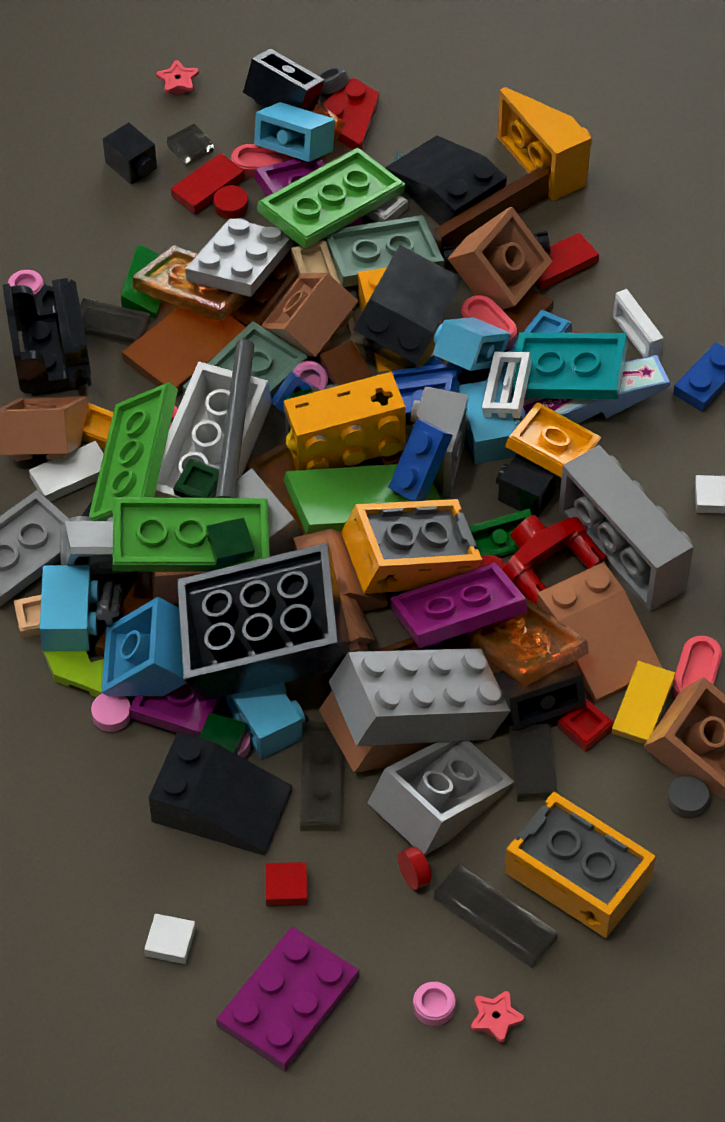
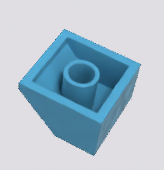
M156 597L114 622V624L106 627L101 693L107 696H165L186 684L183 676L178 607L160 597Z

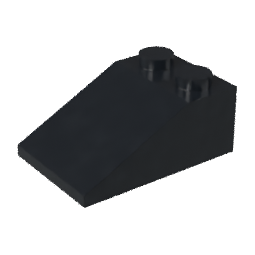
M438 135L385 167V169L405 183L404 191L439 225L506 187L507 176L487 157Z
M399 245L349 339L405 369L416 367L463 278Z
M177 732L148 798L151 821L265 856L292 792V785L215 742Z

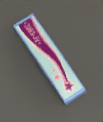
M657 355L625 362L619 399L526 398L524 399L521 416L524 419L538 402L577 424L600 412H603L607 419L672 385Z

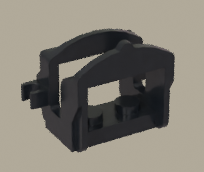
M68 278L52 280L55 305L44 308H36L33 290L25 285L10 286V283L2 284L20 390L23 393H32V396L76 390L79 389L78 386L87 383L88 386H91V369L76 281L71 279L68 282ZM58 325L60 327L66 370H64L60 340L57 329ZM17 331H22L25 352L20 351Z

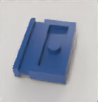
M449 362L393 370L392 374L406 406V421H410L414 400L421 401L425 386L458 393L460 383L457 379L458 374H462V368Z

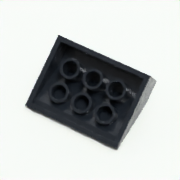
M328 543L177 579L183 676L199 702L337 670L346 654L350 652L348 631Z

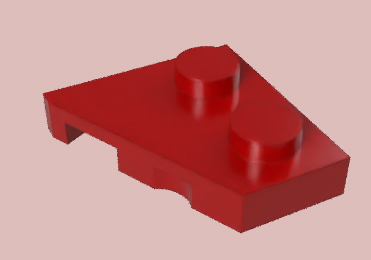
M353 77L343 89L335 92L313 112L335 119L334 138L352 150L358 147L363 151L364 139L372 124V115L376 113L379 104V92Z

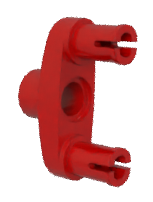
M532 515L521 522L510 534V538L520 549L511 557L502 570L532 605L531 607L536 610L538 592L547 589L532 569L563 547L565 549L569 548L587 569L605 562L608 558L587 534V527L578 517L565 519L546 528L536 515Z

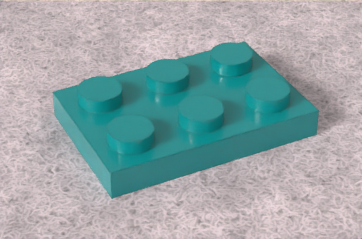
M519 332L515 352H530L532 359L525 398L619 399L628 347L627 334ZM518 362L511 392L512 398L514 395L521 362Z

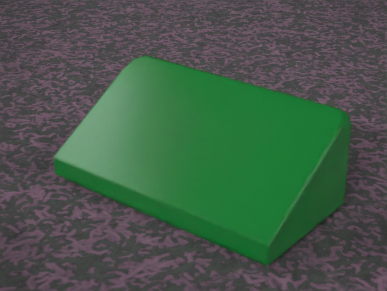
M136 246L121 292L122 313L157 318L173 267V261L144 246Z
M530 509L469 525L477 545L475 549L479 550L481 556L493 555L499 557L517 552L520 548L510 538V534L521 522L532 516Z

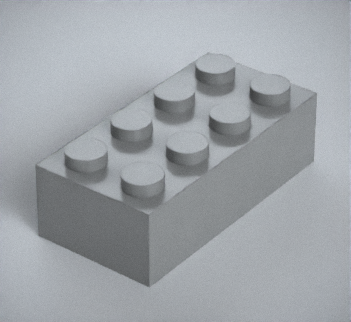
M600 445L564 464L559 511L566 519L578 517L588 529L587 534L601 551L608 556L605 561L606 564L642 604L651 612L687 590L693 544L685 532L679 531L669 521L664 509L658 505L655 506L645 495L640 483L636 480L632 481L622 470L619 461L614 456H609Z
M482 649L348 652L329 680L331 689L356 746L490 740L510 713L508 704Z

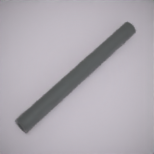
M239 340L236 343L215 498H235L255 347L254 343L249 340Z

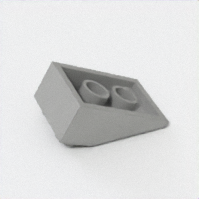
M470 741L436 742L385 768L367 803L406 838L412 846L420 849L424 855H427L452 840L511 789L515 782Z

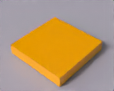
M537 402L509 436L505 447L562 478L563 465L598 446L601 437Z

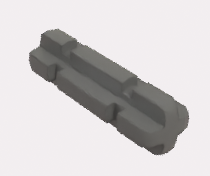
M108 578L105 580V586L100 587L96 618L97 620H105L106 625L114 624V617L119 616L123 586L121 583H114L113 578Z

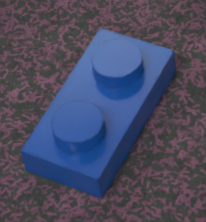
M716 342L674 385L673 395L703 412L725 389V347Z
M417 419L388 488L411 501H425L453 435L427 421Z

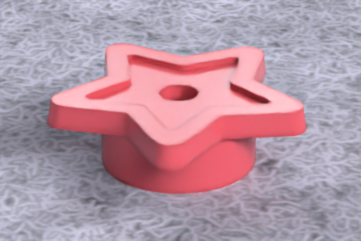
M175 60L170 69L157 71L156 77L165 82V93L182 95L194 90L192 80L199 74V70L197 68H185L178 60Z
M504 991L494 999L483 996H476L474 999L479 1014L471 1024L470 1028L472 1031H483L485 1034L495 1037L498 1042L503 1043L511 1027L525 1021L524 1015L511 1007L510 993L508 991ZM493 1013H499L500 1017L495 1019L492 1015Z

